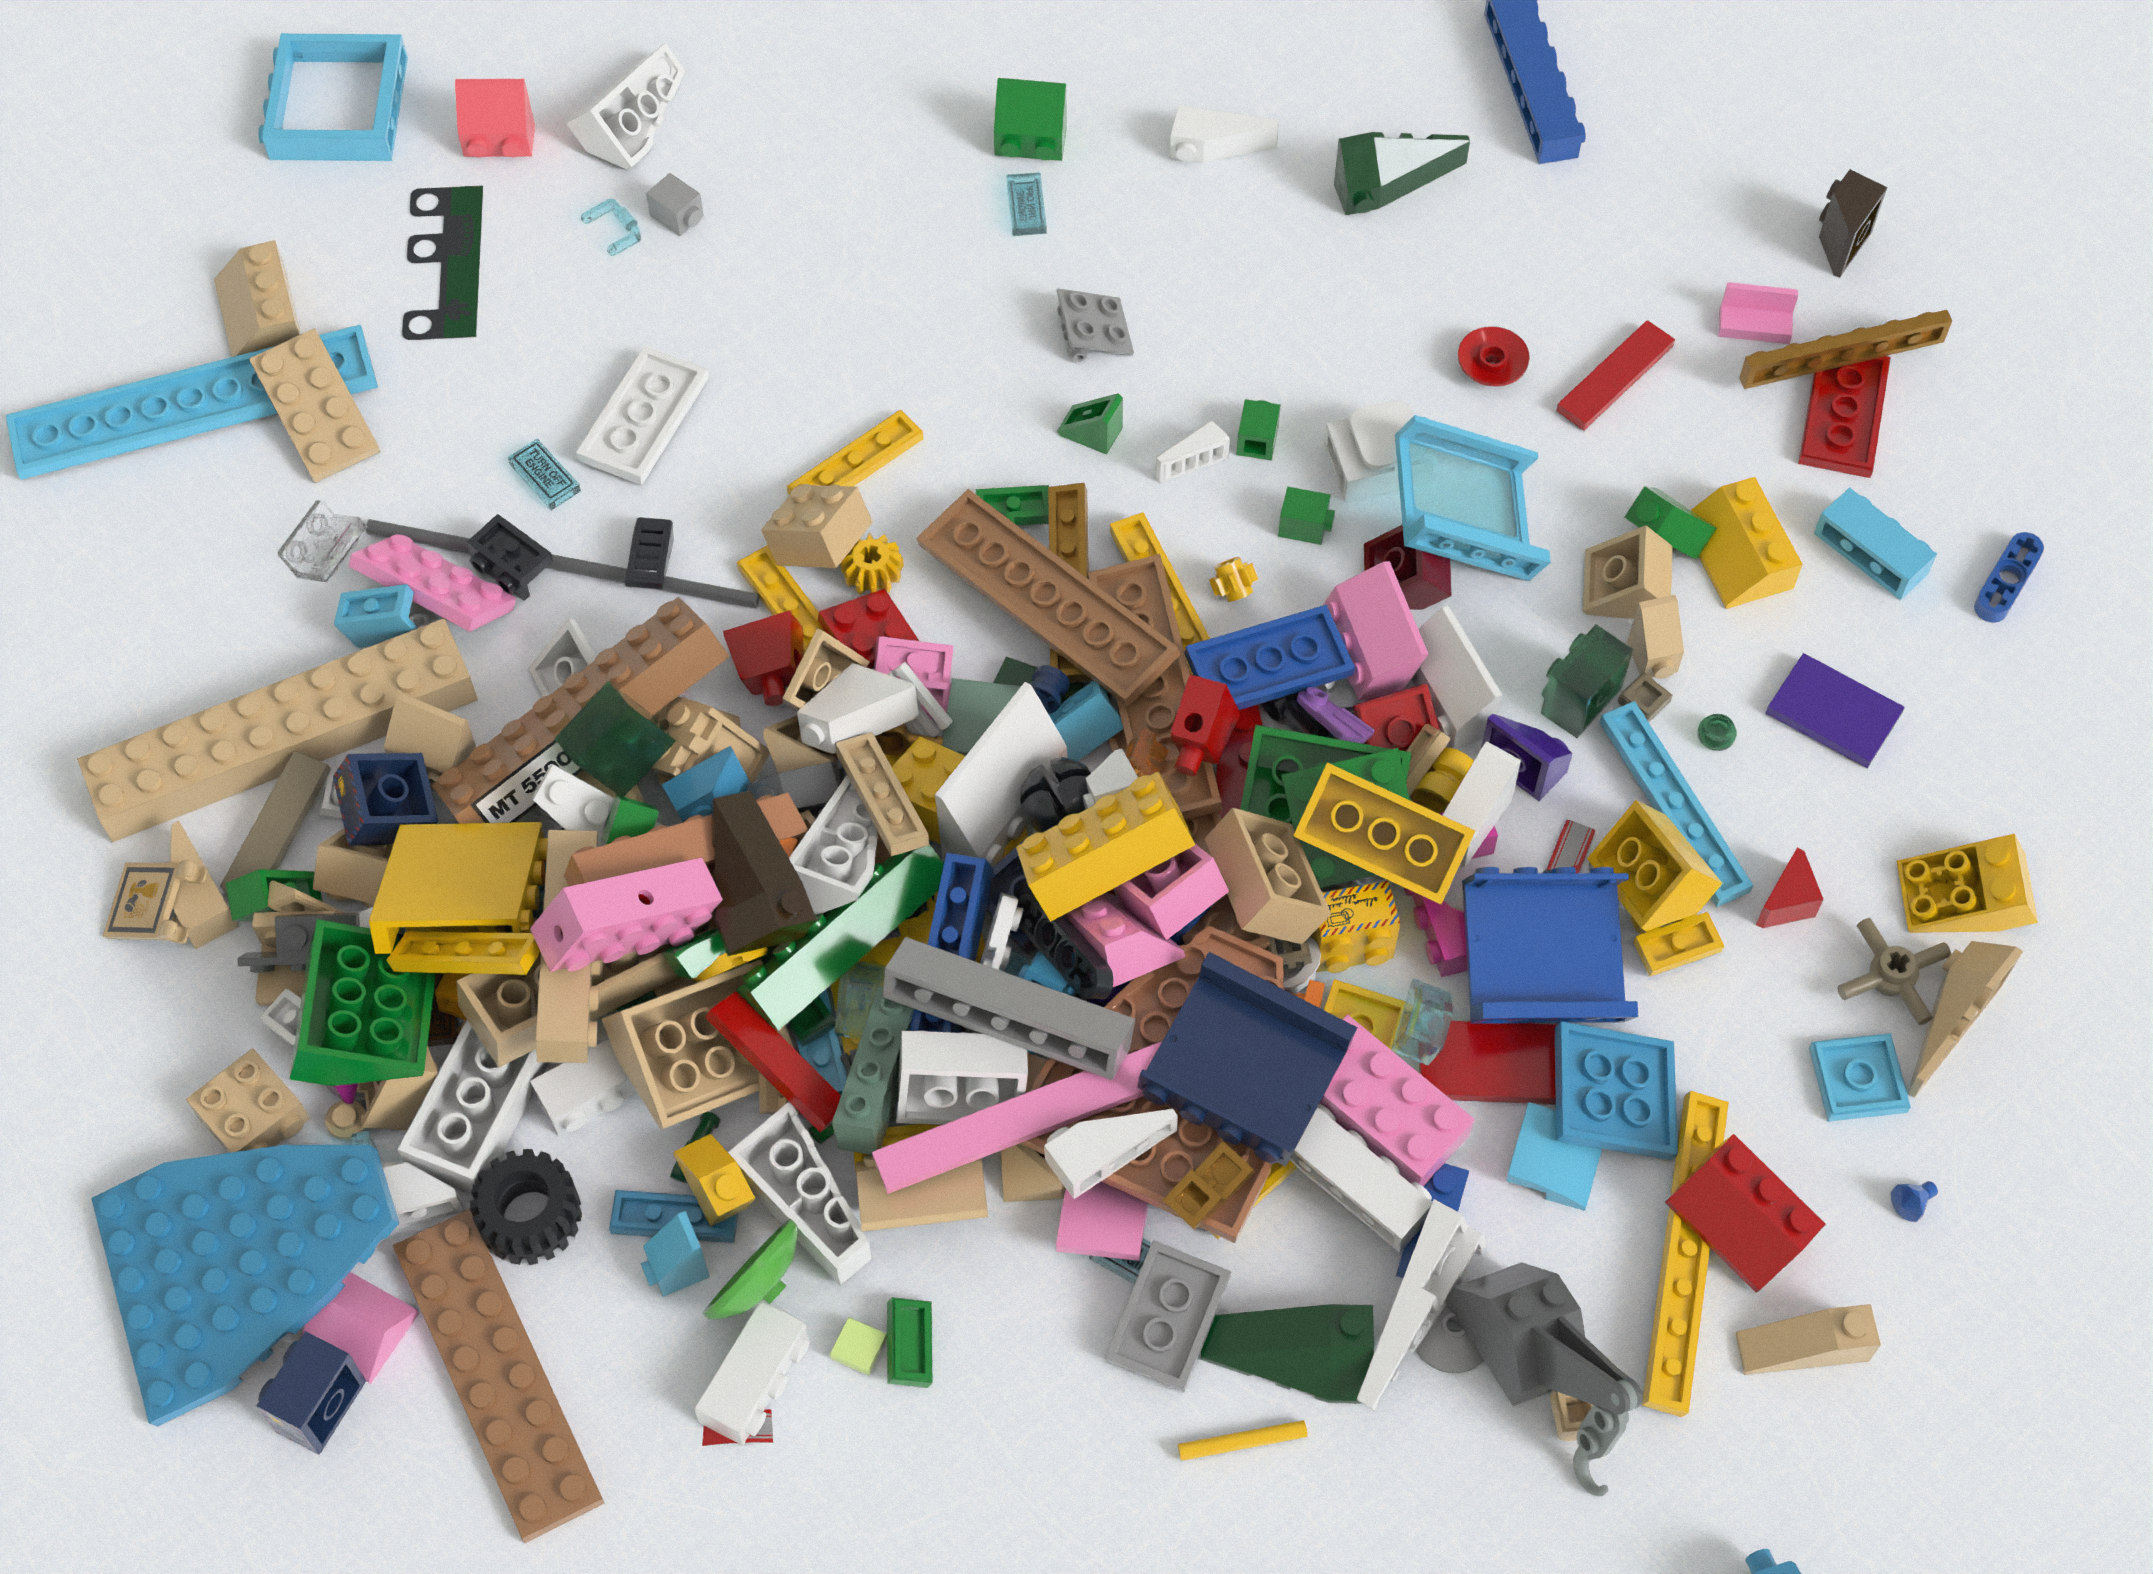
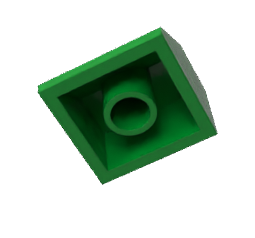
M998 78L994 120V154L1006 157L1062 161L1067 131L1066 83Z

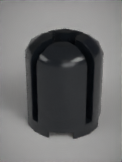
M1065 757L1051 759L1052 771L1060 783L1058 787L1043 764L1031 770L1021 786L1020 803L1022 804L1024 814L1037 833H1043L1058 825L1064 817L1070 814H1078L1086 810L1083 795L1089 792L1085 778L1091 774L1086 765Z

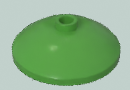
M791 1218L759 1247L712 1299L702 1313L708 1320H720L743 1314L756 1306L762 1299L770 1304L784 1290L786 1284L781 1281V1278L788 1271L792 1263L798 1236L797 1224Z

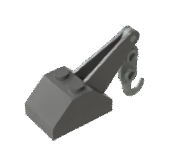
M1521 1262L1453 1287L1446 1302L1513 1406L1553 1390L1593 1405L1581 1422L1577 1432L1579 1447L1575 1451L1573 1464L1577 1479L1582 1487L1593 1496H1604L1609 1490L1608 1486H1598L1594 1482L1590 1474L1589 1462L1593 1459L1604 1457L1611 1452L1624 1433L1626 1424L1629 1422L1628 1411L1640 1407L1643 1402V1396L1638 1384L1615 1366L1585 1337L1581 1308L1557 1273Z

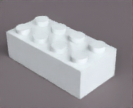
M467 1020L397 1149L403 1163L408 1162L445 1184L471 1193L473 1184H481L478 1179V1174L481 1170L484 1169L489 1172L492 1169L489 1162L496 1157L500 1159L534 1093L530 1081L544 1074L549 1062H537L535 1049L498 1068Z

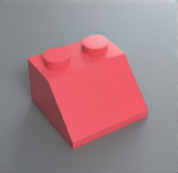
M456 79L457 129L464 157L532 156L535 122L525 79Z

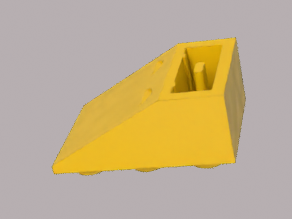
M2015 834L1897 860L1909 933L1999 932L2038 923L2026 854Z

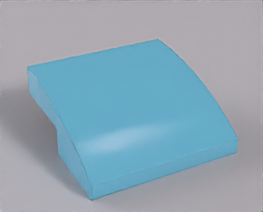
M1528 1102L1506 1181L1545 1192L1546 1200L1585 1211L1602 1149L1556 1141V1111Z

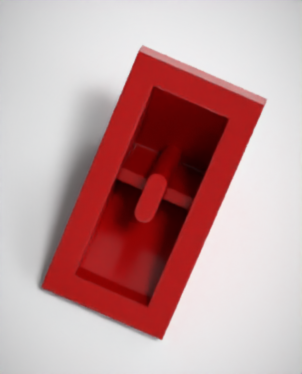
M1796 848L1763 906L1756 923L1757 926L1767 928L1816 917L1824 898L1804 850Z

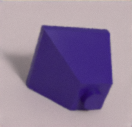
M1493 713L1487 718L1481 748L1487 741L1520 759L1516 785L1537 801H1540L1568 772L1573 753L1563 741L1555 737L1552 738L1540 729Z

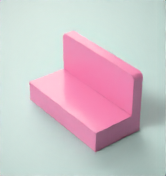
M1727 283L1719 310L1718 337L1790 344L1793 311L1798 299V290Z

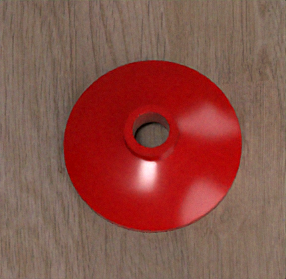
M1488 326L1470 332L1463 338L1458 349V362L1462 371L1473 381L1486 386H1505L1517 381L1526 372L1530 360L1529 350L1523 339L1516 333L1501 327Z

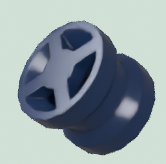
M1042 665L1035 670L1032 676L1033 682L1029 684L1032 685L1047 713L1051 714L1059 708L1061 696H1064L1068 691L1070 681L1061 670L1049 665Z

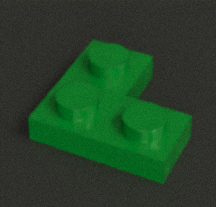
M1049 485L976 489L977 496L1017 526L1049 524Z

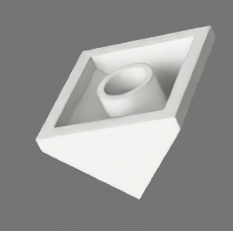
M568 618L528 668L543 697L552 694L564 684L570 675L581 672L594 662L596 658L575 619Z

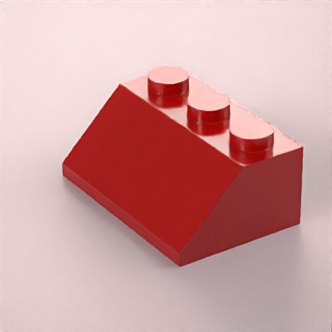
M1732 1134L1713 1149L1665 1201L1756 1293L1801 1253L1826 1225L1735 1134Z

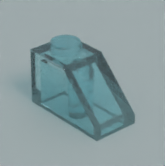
M1414 978L1411 981L1391 1050L1399 1055L1429 1065L1443 1050L1453 1016L1451 993Z

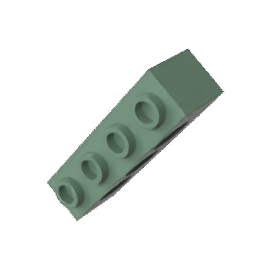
M879 986L832 1121L838 1149L872 1155L873 1151L881 1149L897 1101L902 1031H910L914 1008L883 998L882 986Z

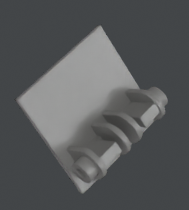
M1059 288L1056 290L1059 299L1057 312L1062 319L1061 328L1066 341H1069L1068 356L1073 358L1075 362L1085 360L1090 349L1127 355L1134 354L1119 297Z

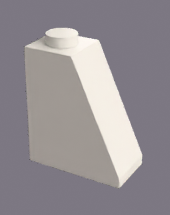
M852 663L799 709L797 715L802 743L834 754L836 753V742L871 732L876 736L914 720L919 715L914 683Z
M1487 741L1443 813V816L1475 830L1460 863V866L1463 868L1466 867L1512 801L1521 762L1520 759Z

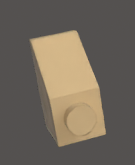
M1676 595L1647 600L1638 604L1627 644L1640 675L1644 672L1651 678L1663 679L1678 672L1684 648Z

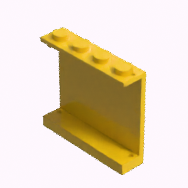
M542 822L400 825L369 919L375 954L392 953L400 927L512 925L513 933H532L530 930L533 926L532 911L539 908V885H544L546 878L545 861H547L548 838H544Z

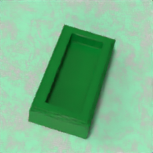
M892 1297L887 1302V1384L928 1388L933 1383L932 1302Z

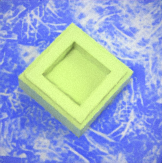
M848 1317L830 1353V1358L869 1376L887 1340V1333Z

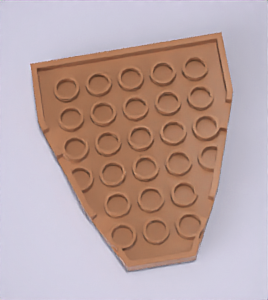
M1209 925L1197 933L1190 943L1179 946L1184 950V958L1134 978L1104 1008L1135 1018L1131 1048L1127 1053L1130 1054L1163 1041L1197 981L1201 965L1208 952L1284 990L1283 958ZM1049 1058L1043 1065L1030 1091L1085 1070ZM1144 1096L1064 1126L1069 1129L1075 1124L1084 1121L1173 1109L1178 1115L1177 1131L1102 1180V1182L1179 1218L1181 1217L1163 1199L1191 1169L1195 1171L1215 1148L1224 1141L1256 1172L1225 1204L1199 1227L1233 1243H1236L1271 1172L1272 1164L1256 1156L1255 1150L1241 1143L1238 1145L1231 1144L1219 1137L1217 1130L1203 1123L1201 1125L1190 1123L1175 1108L1167 1104H1154ZM1056 1130L1020 1144L1045 1155L1044 1145L1047 1144V1139Z

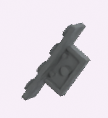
M359 913L278 915L275 917L276 951L244 953L237 958L238 966H250V972L254 973L274 971L275 965H290V971H305L316 920L320 919L360 926Z

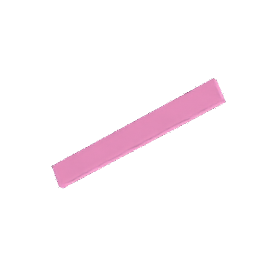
M1162 1042L1127 1054L1113 1080L1083 1071L873 1151V1159L887 1194L1144 1096L1143 1090L1137 1088L1139 1076L1143 1069L1147 1070Z

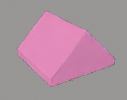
M349 1272L342 1281L346 1286L329 1304L305 1324L302 1335L306 1331L349 1353L366 1382L371 1384L419 1315V1311Z

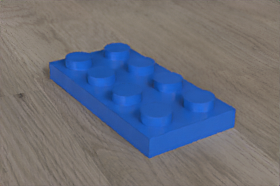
M1327 605L1186 646L1184 651L1193 675L1227 684L1239 710L1304 691L1309 687H1317L1353 676L1356 669Z

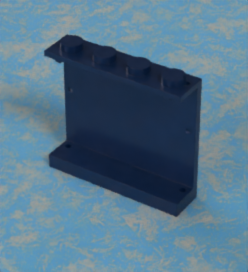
M1208 952L1201 965L1197 981L1147 1070L1143 1069L1141 1071L1137 1088L1143 1090L1142 1093L1147 1100L1157 1105L1167 1104L1175 1108L1188 1122L1196 1125L1203 1123L1217 1130V1134L1223 1140L1235 1145L1241 1143L1255 1150L1256 1156L1270 1164L1278 1162L1287 1166L1345 1057L1358 1027Z

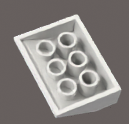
M1024 682L935 794L942 856L944 858L946 853L983 858L994 867L1001 861L1004 848L1011 839H1018L1026 826L1028 818L1022 810L1020 792L1021 786L1031 770L1043 764L1054 782L1060 784L1052 771L1050 760L1060 757L1067 758V745L1032 685Z

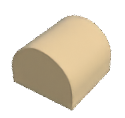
M1553 1391L1549 1397L1558 1439L1562 1441H1576L1580 1424L1593 1405Z

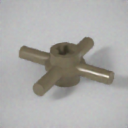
M1863 919L1857 924V928L1875 955L1870 964V973L1838 985L1837 989L1840 997L1843 1000H1847L1874 988L1887 996L1900 995L1917 1024H1926L1933 1017L1914 988L1919 978V969L1948 958L1951 955L1949 946L1942 942L1916 954L1901 946L1888 947L1872 919Z

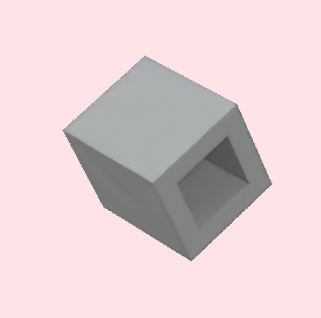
M668 173L646 193L650 216L679 236L684 234L690 227L696 226L704 216L700 193L671 173Z

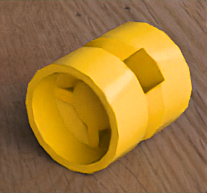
M1445 747L1412 792L1413 802L1436 813L1445 812L1474 760L1457 749Z

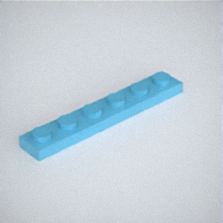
M1633 701L1602 714L1599 723L1653 808L1667 815L1723 883L1711 897L1715 906L1719 907L1751 893L1753 888L1752 882L1636 702Z

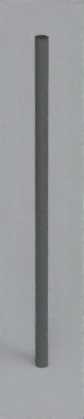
M369 519L366 524L367 534L388 538L396 534L404 535L411 538L414 543L470 553L467 546V541L470 538ZM552 554L553 562L546 567L625 583L627 568ZM668 576L665 577L663 589H658L751 608H757L759 604V594Z

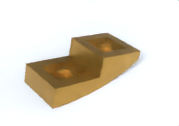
M1222 1141L1195 1171L1191 1169L1163 1201L1195 1230L1225 1204L1256 1171Z

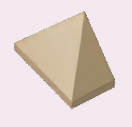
M1019 1143L1001 1150L1004 1202L1053 1200L1064 1197L1066 1188L1045 1159L1033 1149Z

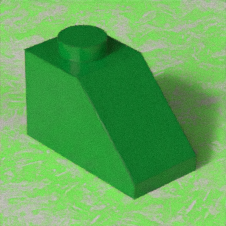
M1647 486L1643 487L1624 517L1639 528L1645 525L1671 544L1673 548L1694 559L1699 557L1717 527L1660 489Z
M258 869L226 882L232 921H253V916L256 912H278L267 906L269 884L271 881L284 884L322 901L321 891L313 889L315 871Z

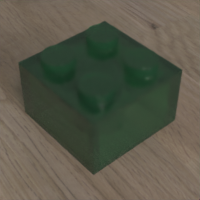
M1597 624L1586 635L1580 633L1574 639L1569 648L1570 653L1563 660L1557 658L1546 674L1549 681L1541 693V696L1544 698L1541 714L1577 739L1622 689L1633 653L1631 647Z
M609 681L554 738L574 764L617 795L623 797L676 742L654 715Z

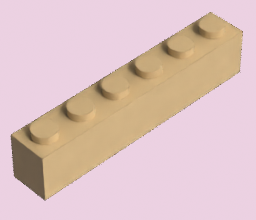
M548 830L544 911L564 887H569L564 874L571 855L583 847H598V831ZM541 953L536 1027L537 1062L588 1063V1048L597 1047V1022H590V1011H598L599 986H592V975H600L601 960L590 962L584 968L572 972L568 971L567 968L550 972Z

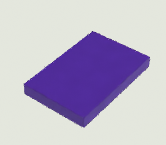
M1803 653L1768 705L1766 714L1868 769L1901 717L1905 707Z

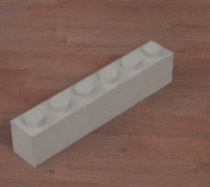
M907 937L904 938L885 967L883 998L1110 1080L1114 1079L1131 1048L1135 1018Z

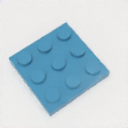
M1561 1021L1555 1027L1556 1141L1672 1160L1678 1155L1674 1041Z

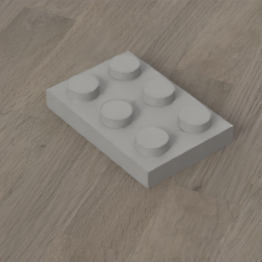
M1153 1240L1105 1355V1361L1185 1392L1230 1280L1231 1271Z

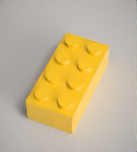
M1326 763L1293 836L1442 904L1475 830L1332 764Z
M1159 771L1150 776L1145 775L1137 778L1129 787L1114 795L1103 796L1092 807L1078 814H1070L1064 817L1058 825L1047 831L1030 835L1016 849L1028 886L1051 922L1193 847L1195 843L1176 801Z

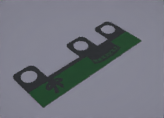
M483 185L418 188L411 193L410 213L413 216L444 215L443 233L418 234L408 239V261L411 263L441 262L439 309L413 310L404 314L402 335L407 340L476 337ZM430 193L438 197L439 203L432 210H421L416 205L417 199L423 194ZM421 240H431L435 243L436 250L428 257H419L414 253L415 244ZM417 316H426L431 320L432 326L427 332L416 334L409 329L410 321Z

